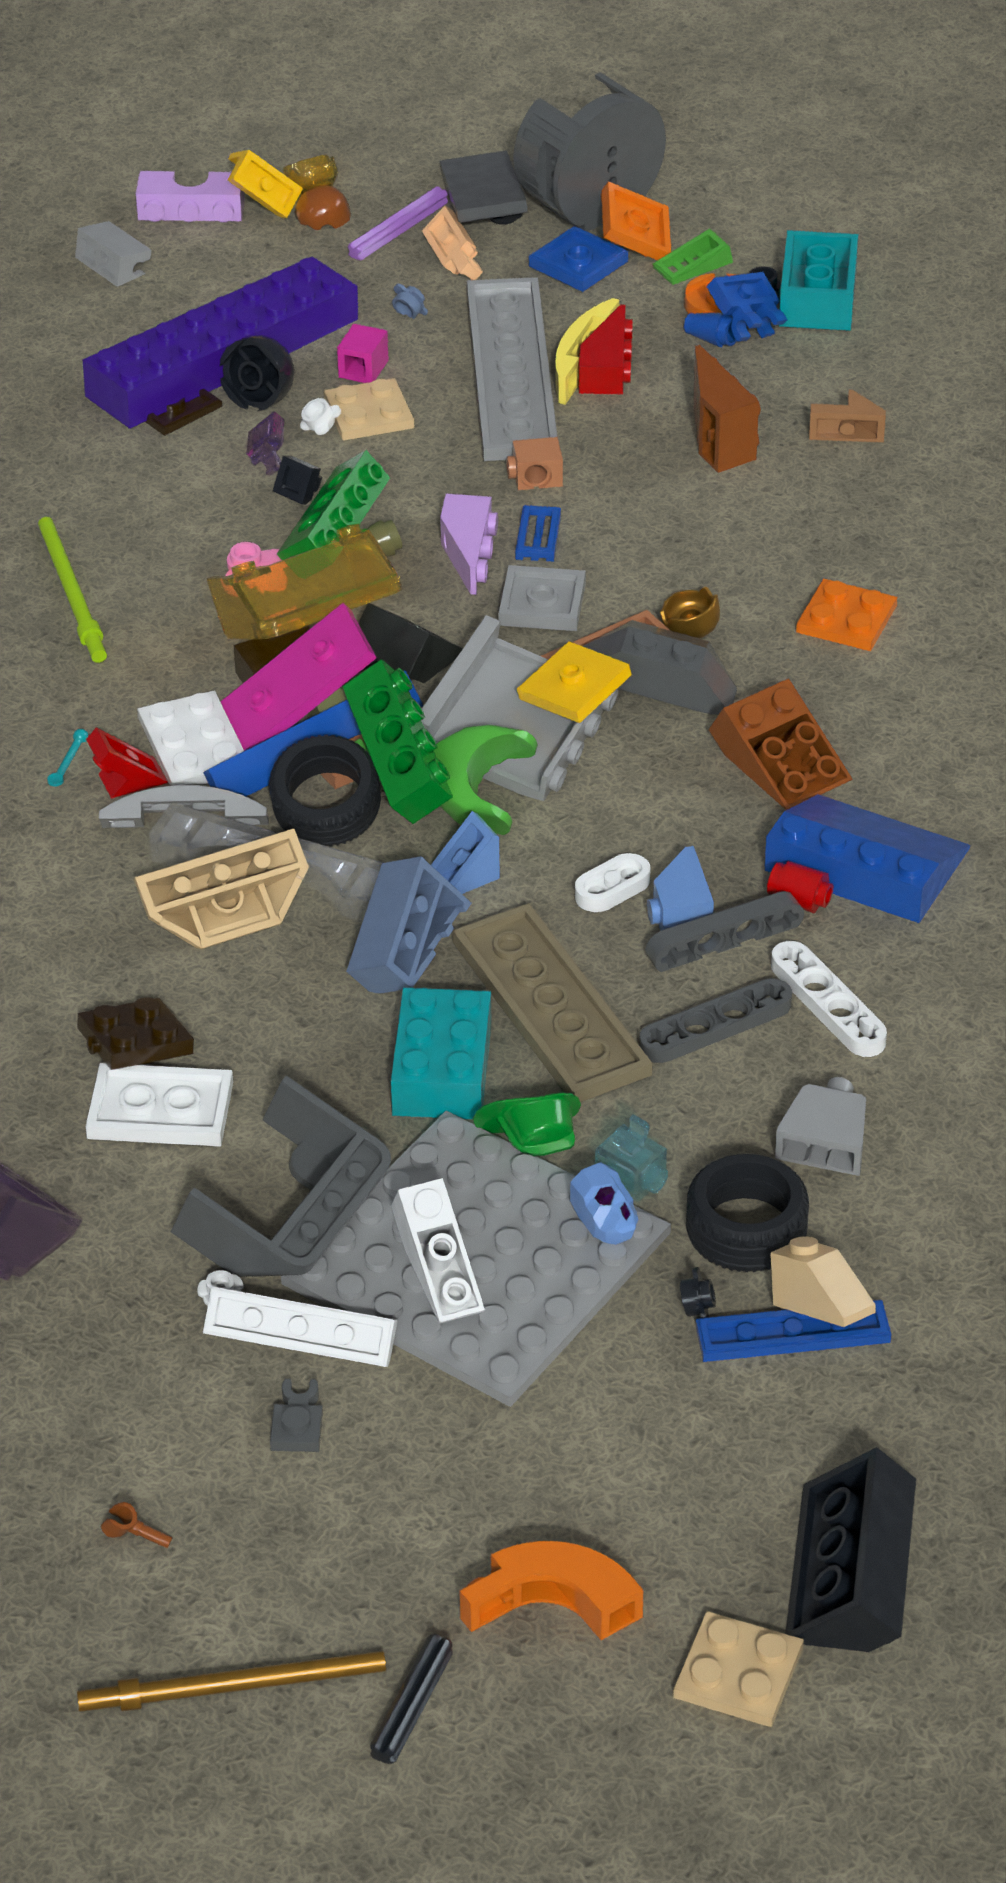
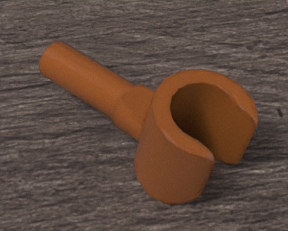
M126 1502L117 1503L109 1510L112 1515L119 1517L124 1525L113 1519H106L101 1524L103 1533L108 1537H121L130 1532L168 1548L173 1537L137 1520L135 1508Z

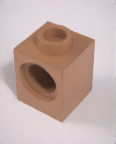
M558 437L513 441V456L506 457L508 479L516 480L518 490L534 489L536 486L539 488L563 486V458Z

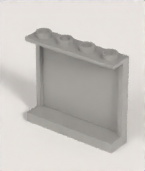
M486 615L423 706L422 710L425 718L421 721L424 728L431 733L436 743L470 726L496 725L527 731L534 736L538 743L535 755L530 758H508L502 763L492 766L489 772L483 775V778L518 794L544 801L551 790L555 792L560 790L566 778V768L570 763L575 765L578 762L584 749V740L587 736L590 738L594 737L601 723L602 712L604 710L609 712L613 708L619 690L616 689L581 723L520 700L517 688L547 662L548 659L499 639L500 621Z

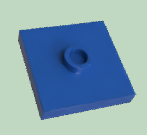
M573 226L529 255V267L582 292L628 262V251L576 226Z

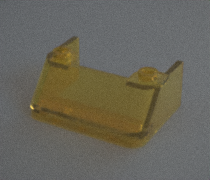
M359 523L336 530L338 537L332 539V543L267 566L256 567L254 561L241 563L231 568L233 574L229 576H213L207 578V582L225 636L228 639L262 640L321 621L342 603L348 608L354 609L403 590L399 574L368 528L361 529Z

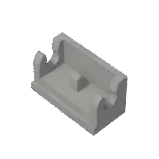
M110 221L78 228L75 258L118 287L146 274L142 270L133 272V268L138 262L143 263L151 259L152 250Z

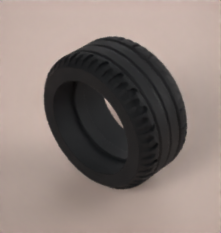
M318 735V737L311 736L309 739L304 738L303 741L300 740L297 744H292V747H288L282 753V756L278 757L271 771L269 791L274 815L283 830L295 829L299 842L301 841L303 844L308 843L311 846L315 845L317 847L319 845L322 847H333V845L345 844L347 841L350 842L354 838H358L359 834L362 835L372 825L378 814L381 790L377 771L368 752L358 743L348 740V738L336 737L335 735ZM322 773L342 774L351 778L359 785L355 793L347 801L328 809L309 808L299 804L292 798L295 790L301 783L312 776Z
M757 1154L725 1156L707 1164L705 1168H702L696 1174L690 1184L687 1193L686 1213L688 1236L695 1250L700 1255H703V1258L708 1259L709 1262H714L716 1266L720 1265L724 1269L729 1268V1270H737V1272L770 1270L771 1252L789 1245L790 1240L794 1238L806 1237L809 1214L807 1189L800 1176L789 1166L778 1160ZM745 1198L766 1202L777 1208L781 1214L766 1222L745 1224L728 1220L715 1212L714 1209L727 1201Z

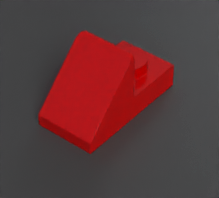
M97 727L86 738L94 753L93 761L102 769L99 772V776L111 798L168 783L155 757Z

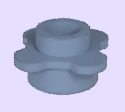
M402 284L394 286V291L397 295L392 300V305L398 313L408 315V317L413 319L419 313L427 315L428 310L424 307L423 303L425 298L420 290L413 286L405 288Z

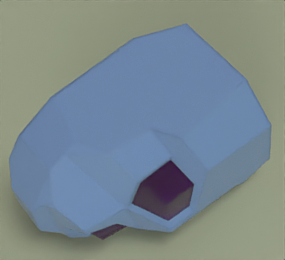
M602 1162L582 1169L570 1182V1202L577 1216L593 1237L607 1244L617 1245L631 1239L638 1222V1215L633 1205V1198L622 1184L618 1173Z

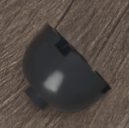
M264 335L241 338L229 345L220 358V366L223 365L224 377L220 378L222 387L228 397L240 408L248 410V406L258 408V411L266 410L286 397L292 387L295 371L292 357L287 349L273 338Z

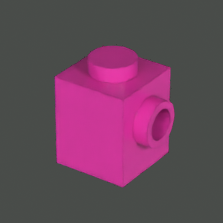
M353 324L337 347L338 377L362 383L376 380L389 361L388 330Z

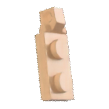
M445 205L426 225L422 233L446 269L453 274H464L470 280H476L483 273L479 264L473 259L478 254L477 247L463 225L458 222L454 211Z

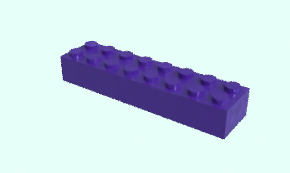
M313 256L304 258L296 264L280 271H275L265 278L246 284L236 291L220 296L214 301L196 309H191L185 314L160 323L154 328L131 336L123 342L102 349L98 353L83 359L85 397L130 429L147 421L148 414L154 413L158 416L167 412L168 405L177 403L182 398H185L186 403L199 397V390L201 389L210 392L221 387L220 378L224 377L223 365L220 366V358L229 345L241 338L264 335L277 340L291 353L358 320V286Z

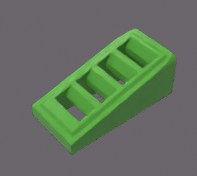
M708 229L654 262L653 268L674 285L731 264L733 259L730 246L711 229ZM684 261L688 264L685 267L681 264ZM673 266L678 271L673 273L671 270L668 269V267Z

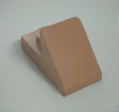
M849 389L848 405L811 404L809 440L884 442L886 411L856 391Z

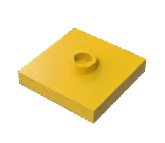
M569 641L517 688V692L522 701L581 723L620 687L632 673L629 664Z

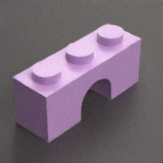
M140 171L136 190L138 220L186 222L242 221L245 193L227 181L231 172H209L208 179L203 184L186 187L175 182L174 171Z

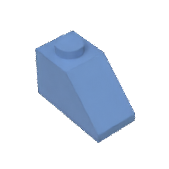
M694 846L685 847L654 880L653 899L647 900V912L651 925L658 924L660 931L713 914L714 901Z

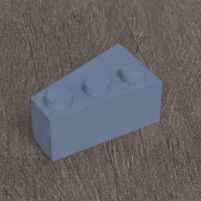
M421 856L382 863L346 972L365 989L373 993L380 994L403 990V987L413 988L435 957L434 948L441 938L449 937L454 929L452 922L460 912H466L472 903Z

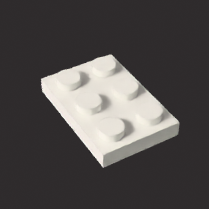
M215 690L137 708L139 721L170 786L207 784L208 781L203 772L244 752Z
M100 1063L86 1122L87 1139L221 1146L233 1087V1071L135 1065L110 1070L106 1063Z

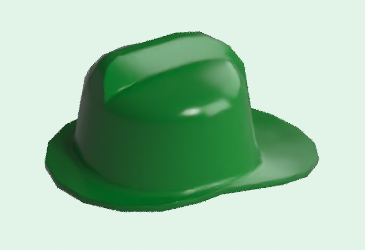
M555 1093L541 1097L498 1100L486 1104L477 1110L473 1121L477 1128H482L492 1134L505 1133L512 1146L524 1154L545 1156L571 1149L574 1146L575 1136L572 1118L578 1113L581 1103L579 1097L571 1093Z

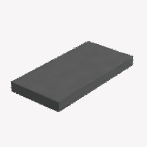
M507 150L439 161L441 174L458 222L527 212V201Z

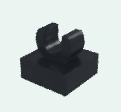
M283 456L273 492L300 504H307L312 500L314 492H317L320 488L323 478L319 475L321 468L293 456Z

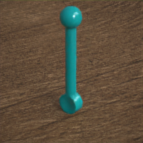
M77 729L73 733L74 741L57 772L47 777V782L50 786L56 787L63 784L64 773L80 745L87 741L86 738L89 735L86 730Z

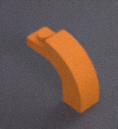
M527 1542L491 1554V1574L474 1579L465 1588L460 1590V1619L471 1632L517 1607L538 1602L558 1604L574 1611L587 1623L600 1640L643 1618V1589L622 1566L606 1555L591 1548L568 1542Z

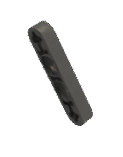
M778 892L664 929L650 938L645 949L646 955L656 969L663 972L702 959L701 955L713 951L720 953L742 946L741 942L753 938L757 941L796 928L803 921L804 909L790 892ZM752 919V922L746 929L736 932L740 925ZM714 932L707 942L698 944L705 935Z
M769 978L758 981L647 1025L640 1032L639 1046L651 1062L663 1063L671 1061L787 1014L791 1009L792 989L789 984L779 979ZM730 1010H738L746 1015L742 1018L734 1019L725 1016L724 1013ZM692 1025H701L706 1027L708 1031L695 1034L687 1031L686 1028Z

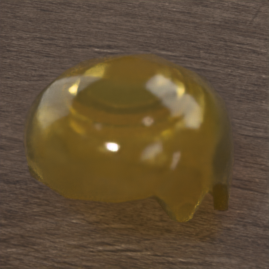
M327 154L298 161L283 167L285 176L303 188L300 195L314 186L334 185L338 175V168L334 157L331 156L329 159Z

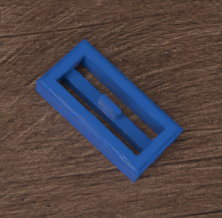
M523 506L515 552L516 560L531 557L533 561H539V558H546V561L554 562L561 508ZM530 515L537 516L533 547L526 546ZM552 516L547 547H541L545 517Z

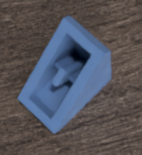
M472 811L431 866L461 894L500 878L499 836L477 813Z

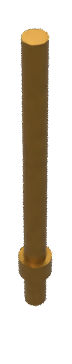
M384 1651L141 1683H139L138 1678L118 1680V1686L77 1691L79 1712L119 1706L121 1711L142 1709V1703L386 1671Z

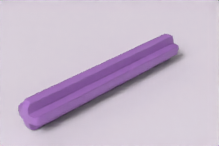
M437 186L349 243L348 255L356 260H363L448 203L447 191Z

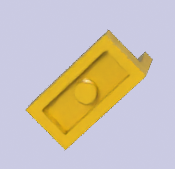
M250 150L231 153L228 159L236 165L227 181L276 216L287 218L303 188Z

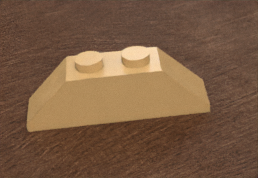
M291 829L135 877L134 881L149 920L190 945L204 949L280 925L309 866L295 829Z

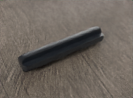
M437 1634L427 1637L370 1744L372 1758L387 1764H393L397 1761L453 1654L451 1649L453 1646L452 1642L447 1637L442 1638Z

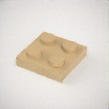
M395 378L377 379L369 383L342 385L334 389L324 390V399L330 406L338 405L341 409V414L335 418L334 423L342 441L414 428V418Z
M707 1611L674 1687V1698L772 1727L802 1653L804 1639Z

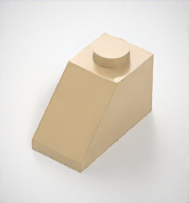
M797 1237L790 1240L789 1245L771 1252L774 1306L841 1327H846L876 1313L874 1301L838 1249L819 1244L818 1240L813 1237Z

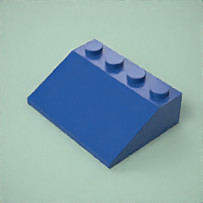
M817 794L784 811L767 834L765 871L771 873L777 862L786 864L788 861L826 872L829 874V883H832L834 886V895L920 923L970 849V845Z

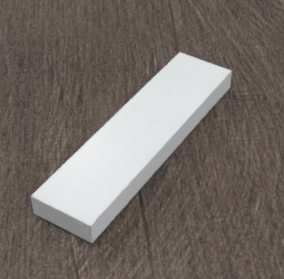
M211 1287L203 1333L388 1367L398 1320Z

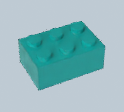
M787 230L780 310L788 320L784 324L779 325L780 327L851 331L859 234Z
M403 987L391 1076L392 1116L439 1118L445 1111H448L462 1119H473L475 1112L483 1107L492 1027L491 991Z

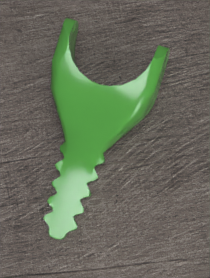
M496 725L466 727L437 743L438 748L434 752L450 774V779L447 783L453 795V798L440 807L454 821L461 825L473 811L495 833L501 835L509 833L512 826L510 815L501 808L478 797V785L481 783L483 775L488 773L492 766L500 764L508 758L519 759L534 756L538 746L534 736L524 730ZM360 738L357 739L355 743H358L361 747L365 749V751L368 752V749L363 740Z

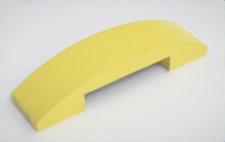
M611 298L594 306L581 315L563 335L557 348L555 361L556 395L559 403L566 405L579 386L580 345L619 306V299Z

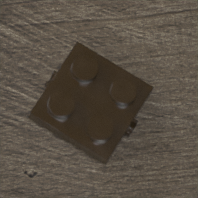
M140 998L133 1003L117 1006L102 1005L94 1010L78 1013L77 1028L87 1040L89 1053L91 1055L98 1053L110 1070L193 1054L194 1038L160 998Z

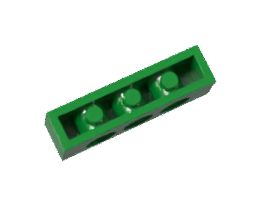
M367 450L340 464L333 470L278 551V557L298 579L307 580L334 564L390 480L383 467Z
M381 659L343 685V690L391 808L414 824L453 798L447 783L450 779V774L444 764L436 757L434 750L438 748L437 743L431 733L423 726L421 720L425 718V715L420 705L411 697L409 690L413 686L405 672L400 668L394 670Z

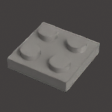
M508 565L498 613L500 626L577 631L586 585V571Z

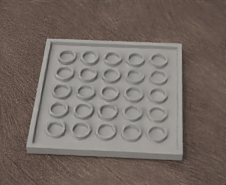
M445 1111L387 1169L381 1181L314 1267L303 1275L281 1276V1284L323 1307L398 1320L394 1345L511 1407L671 1233V1224L634 1205L638 1215V1222L632 1238L617 1245L607 1244L592 1236L577 1216L570 1202V1182L574 1179L575 1175L537 1156L524 1154L514 1148L511 1143ZM443 1178L485 1311L439 1324L404 1249L391 1205L399 1189ZM604 1200L602 1202H599V1204L611 1205V1202Z

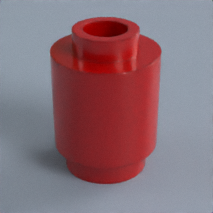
M788 861L786 864L777 862L770 873L767 883V893L769 895L783 891L790 892L805 911L814 914L819 906L823 908L828 906L834 888L833 884L829 883L828 873Z

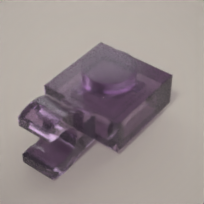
M275 411L248 432L246 454L251 458V463L254 466L261 461L264 463L266 475H273L279 470L281 460L276 452L284 442L285 419Z

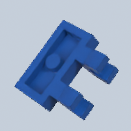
M764 272L715 277L706 286L723 315H732V333L737 342L747 341L751 337L747 326L750 329L756 328L760 337L766 338L775 334L771 322L773 325H782L788 320L785 314L776 307L780 299Z

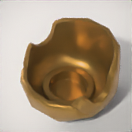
M705 586L700 591L688 589L675 592L664 601L662 610H660L662 623L670 631L701 639L711 633L720 620L718 595H713L709 588Z

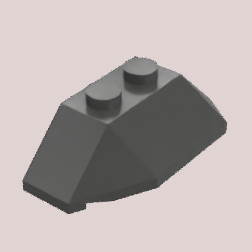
M631 620L583 645V647L629 664L632 675L617 689L719 715L724 707L734 702L737 687L709 641Z

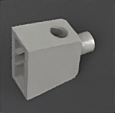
M842 1077L831 1078L826 1087L812 1084L804 1085L778 1125L775 1159L860 1176L866 1098L862 1094L853 1093L854 1087L852 1083Z

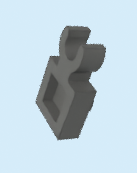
M285 1379L282 1384V1398L286 1405L274 1404L270 1437L271 1451L319 1452L323 1409L322 1405H315L319 1398L318 1382L316 1379H310L309 1390L305 1393L297 1394L292 1391L291 1379Z

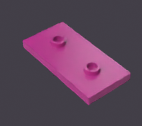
M342 603L224 698L221 704L244 751L292 727L377 657L351 609Z

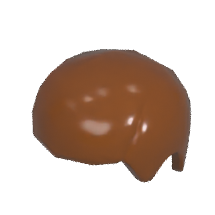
M324 184L309 188L300 195L296 204L295 215L301 225H309L314 230H321L322 226L327 224L336 229L350 221L351 211L343 193L332 185Z

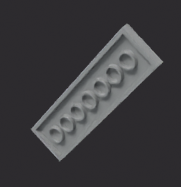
M538 277L467 280V298L484 461L506 460L507 456H513L514 440L557 437Z

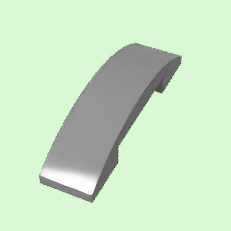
M174 785L152 788L125 796L99 810V820L102 828L144 827V813L225 811L227 826L269 825L267 808L260 803L235 792L199 785Z

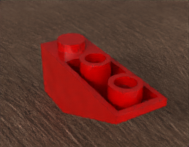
M620 304L580 345L579 394H623V383H631L633 319H626V305Z

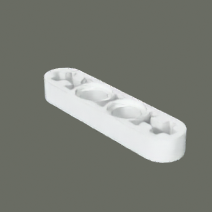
M785 941L773 948L771 969L780 980L790 985L792 992L851 1052L862 1057H872L883 1052L886 1047L887 1036L885 1025L807 946L796 941ZM798 960V966L793 961ZM810 983H820L826 989L811 991L805 986ZM843 1008L849 1010L852 1014L846 1017H838L831 1014L830 1011ZM859 1031L864 1035L863 1037L859 1038Z

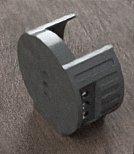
M601 72L595 74V78L607 85L612 94L604 95L591 101L572 118L541 98L535 100L520 125L513 156L515 174L522 188L548 209L572 225L587 232L603 225L601 190L608 181L642 196L647 194L662 165L666 145L665 127L657 109Z

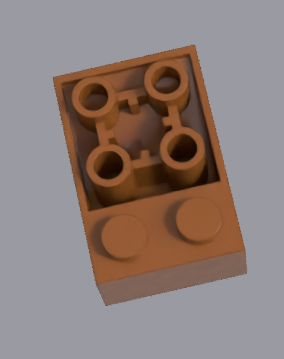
M701 345L695 346L693 405L698 453L711 467L720 473L757 459V446L759 445L758 416L760 415L761 408L757 397L743 387L735 376L731 375L719 364L715 357H712Z
M789 678L724 707L708 729L723 754L785 810L817 794H824L853 780Z

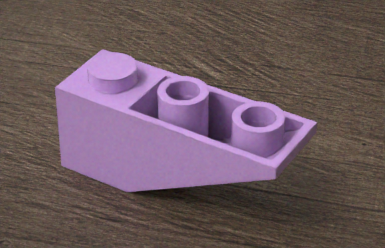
M446 494L440 516L441 545L469 593L476 595L477 582L486 583L487 559L492 558L493 536H496L498 529V513L491 511V497Z

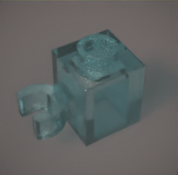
M633 1114L629 1120V1127L625 1124L618 1127L612 1135L595 1149V1164L602 1162L613 1168L618 1173L622 1184L633 1200L639 1202L649 1192L653 1194L659 1192L666 1183L668 1177L666 1169L667 1148L647 1137L649 1123Z

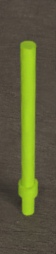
M43 517L39 520L38 526L78 623V637L81 644L87 646L92 660L96 663H101L107 658V653L102 643V630L99 623L92 619L52 518Z

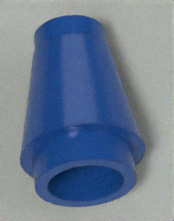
M722 312L689 313L685 319L684 330L687 334L720 348L723 345L733 346L737 342L732 333V315L724 316Z

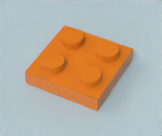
M608 181L601 190L603 238L615 245L624 246L640 253L644 257H650L655 260H659L671 253L669 206Z
M823 578L797 622L796 633L871 651L897 607V597L881 593L877 590H868L848 585L841 581Z

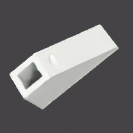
M443 1178L399 1189L391 1208L404 1249L438 1323L441 1324L484 1312L485 1308Z

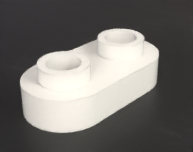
M620 854L582 874L575 883L576 903L586 911L603 912L642 892L650 884L649 862L637 854Z

